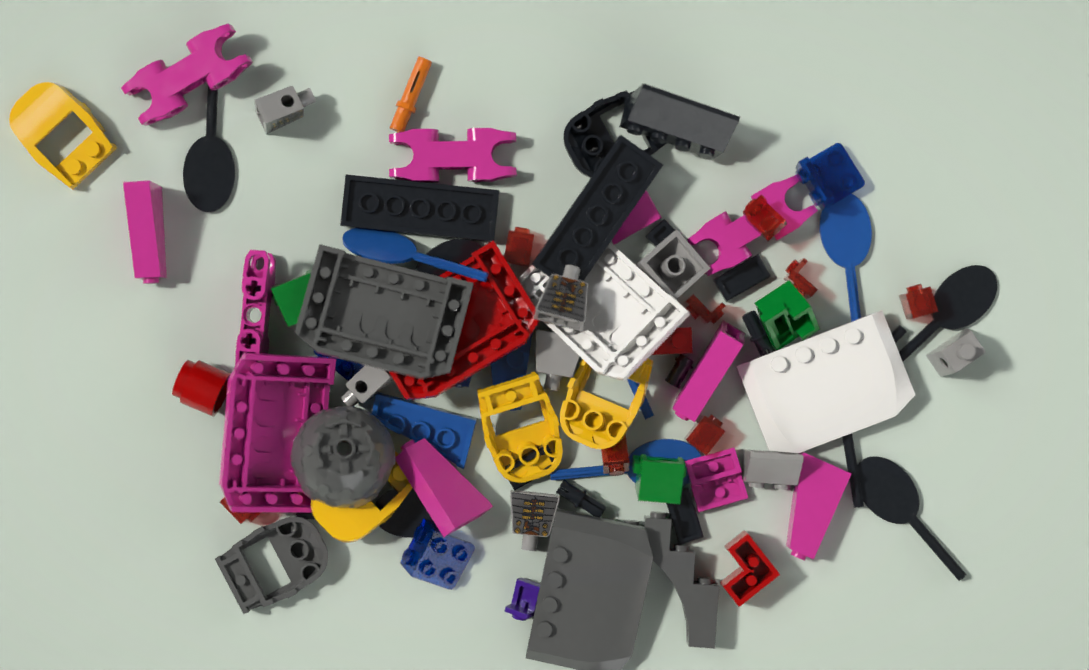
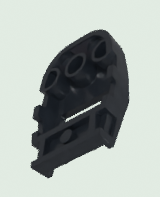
M626 90L609 98H602L594 102L585 111L575 115L567 123L563 136L564 146L572 163L584 176L591 178L614 144L600 115L624 104L626 98L633 92L628 93ZM642 135L648 146L643 151L650 156L667 144L653 142L651 137Z

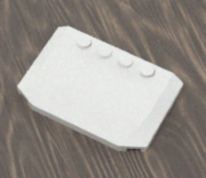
M610 242L584 280V282L588 283L586 319L583 330L578 331L547 322L544 323L598 374L626 381L690 313ZM531 265L518 280L536 308L550 277Z
M882 310L736 366L769 451L804 452L897 416L915 396L914 389Z

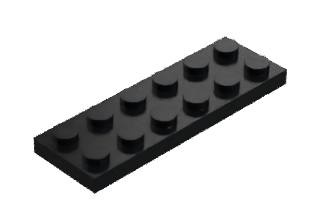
M619 135L531 265L549 277L552 274L563 276L565 266L574 265L580 268L578 280L584 281L663 164L624 136Z
M346 174L340 226L488 242L494 240L495 242L500 190Z

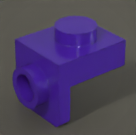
M522 577L518 578L512 602L505 607V612L512 614L514 619L526 621L533 617L540 584Z

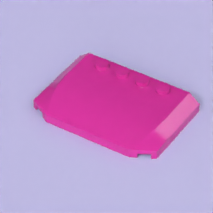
M244 353L228 379L219 480L222 492L232 512L312 513L311 499L304 494L291 465V450L293 441L301 426L317 412L328 409L330 385H334L335 358Z

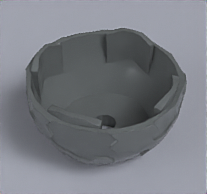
M353 406L324 409L311 416L299 429L291 450V465L304 494L310 499L317 500L330 507L357 508L378 497V494L389 479L396 460L393 440L384 424L373 414ZM342 442H346L352 447V452L347 456H341L336 450L337 446Z

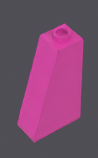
M151 181L123 182L134 276L136 279L143 280V284L159 283L160 278H167L162 186Z
M724 320L721 322L674 401L672 409L675 410V414L685 421L689 419L693 422L696 421L743 347L745 338L743 331Z
M425 438L416 443L414 440H411L400 447L402 452L395 457L396 462L443 537L476 520L493 507Z
M801 452L799 454L804 456L798 485H794L786 546L792 550L791 555L805 561L806 557L815 558L851 473Z

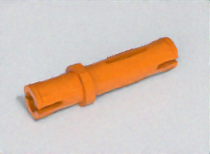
M418 56L402 98L396 103L398 108L390 125L391 130L398 133L405 131L411 114H414L416 111L415 104L432 64L430 60Z

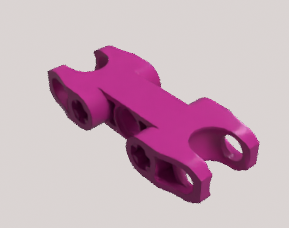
M225 24L201 32L186 43L191 53L190 55L168 68L163 60L154 61L138 70L121 87L124 94L129 96L146 89L151 93L152 104L150 108L138 117L141 125L147 126L172 118L188 107L183 97L185 94L207 82L211 90L222 88L234 81L253 63L250 56L246 54L239 55L231 60L224 59L222 46L225 41L236 33L233 25Z
M493 128L467 129V141H439V130L411 129L405 132L389 134L390 144L408 146L413 150L414 154L413 160L406 167L389 169V177L392 179L436 183L439 182V170H467L468 182H494L500 179L517 177L516 167L500 166L492 159L493 151L497 146L516 142L515 132L501 131Z
M797 175L774 182L750 196L757 208L732 222L725 211L706 222L698 232L686 240L691 246L708 240L718 247L719 256L709 266L710 269L705 273L707 277L716 272L730 269L752 256L746 244L771 230L776 240H779L799 228L810 216L818 211L815 205L801 211H793L786 205L785 194L787 190L800 181Z
M250 250L245 257L242 279L243 305L240 333L236 341L235 367L244 353L268 354L269 351L268 328L271 298L273 295L271 288L272 285H275L276 260L273 254L267 253V251ZM264 258V267L258 270L257 262L259 259ZM261 286V292H255L256 287ZM258 308L262 316L258 322L254 323L250 319V313L253 309ZM251 338H256V344H250Z

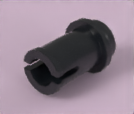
M682 354L678 358L675 357L676 363L667 378H665L666 382L677 388H680L689 369L694 368L692 366L694 361Z

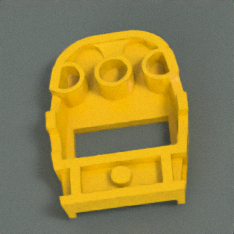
M42 82L31 87L17 100L10 112V127L29 154L39 165L72 190L117 149L114 143H110L104 134L105 129L90 112L89 107L74 97L66 88L56 83ZM73 111L93 133L55 167L36 145Z
M649 358L628 378L640 384L629 410L583 391L592 368L582 359L574 377L570 378L567 385L569 389L560 411V424L565 434L574 441L594 449H606L619 443L644 402L653 366V360Z
M535 371L529 375L497 385L477 389L486 446L489 448L494 463L502 476L517 483L528 482L549 475L559 466L563 454L562 440L558 427L560 424L557 415ZM539 401L544 417L543 421L495 435L490 416ZM542 444L545 455L539 456L537 447ZM547 444H548L550 450L552 451V453L547 452V450H546ZM534 449L536 457L528 462L524 461L522 456ZM549 457H552V458L554 457L553 462H551V460L549 459ZM519 458L523 464L512 470L515 465L514 461Z
M395 460V465H393L387 482L398 494L381 511L371 501L361 507L350 508L330 507L312 499L311 510L316 521L334 539L346 543L356 542L370 534L382 523H385L413 487Z

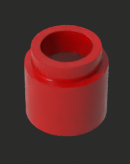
M187 360L177 375L172 395L180 398V403L214 417L219 412L227 396L228 379L231 373L200 360L196 363Z

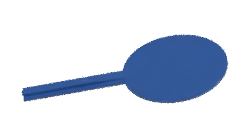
M838 192L832 195L824 204L820 216L819 229L825 252L835 264L845 268L852 322L861 318L855 266L859 265L868 254L871 245L872 229L868 212L859 198L849 192Z
M353 228L343 234L342 241L344 246L350 252L360 257L388 264L406 263L415 260L476 280L487 281V272L419 253L413 242L395 232Z
M658 439L637 447L629 455L626 463L557 469L550 473L551 480L627 473L629 478L635 483L636 474L633 473L632 468L633 455L641 456V454H646L651 457L676 459L677 457H683L684 461L701 457V454L695 447L684 441ZM687 470L686 477H683L682 486H685L688 483H690Z

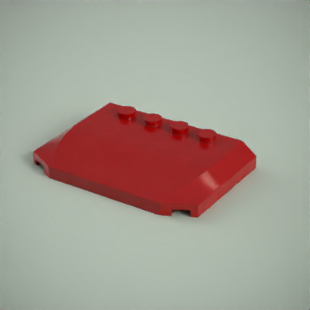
M494 240L473 252L472 257L460 263L461 265L487 272L486 282L446 271L439 276L443 278L452 277L473 283L452 369L449 374L426 379H417L389 371L406 400L435 398L525 344L540 320L534 319L535 306Z

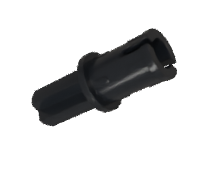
M753 310L745 313L742 319L751 336L750 341L754 342L760 356L767 355L766 349L768 353L774 352L775 349L756 311Z
M565 479L556 491V494L574 503L575 508L579 506L595 517H601L606 510V506L588 495L587 490L583 492Z

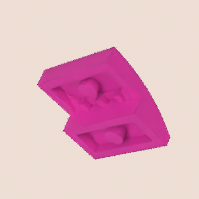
M647 190L612 239L613 245L662 218Z
M735 447L685 461L698 513L748 499Z

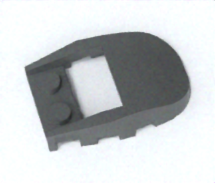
M288 517L254 530L251 534L234 544L223 555L216 557L215 561L243 614H246L251 609L260 606L265 607L282 599L290 598L305 586L318 579L326 569L328 551L318 529L310 521L301 517ZM266 537L271 542L291 583L268 595H265L242 551Z

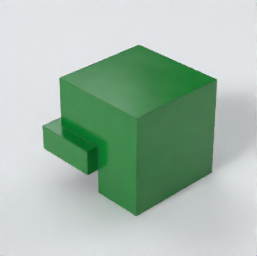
M311 270L283 284L272 285V298L275 305L279 306L288 327L298 322Z
M790 280L755 302L759 317L776 350L786 346L799 336L802 340H805L820 330L811 305Z
M641 454V456L633 455L632 468L633 473L636 474L635 489L638 501L680 504L683 477H686L687 469L683 457H677L676 459L651 457L646 454Z

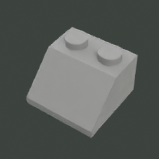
M677 229L635 264L675 300L710 269Z
M744 449L743 481L749 482V487L764 488V483L775 484V489L790 490V485H798L804 456L797 453Z

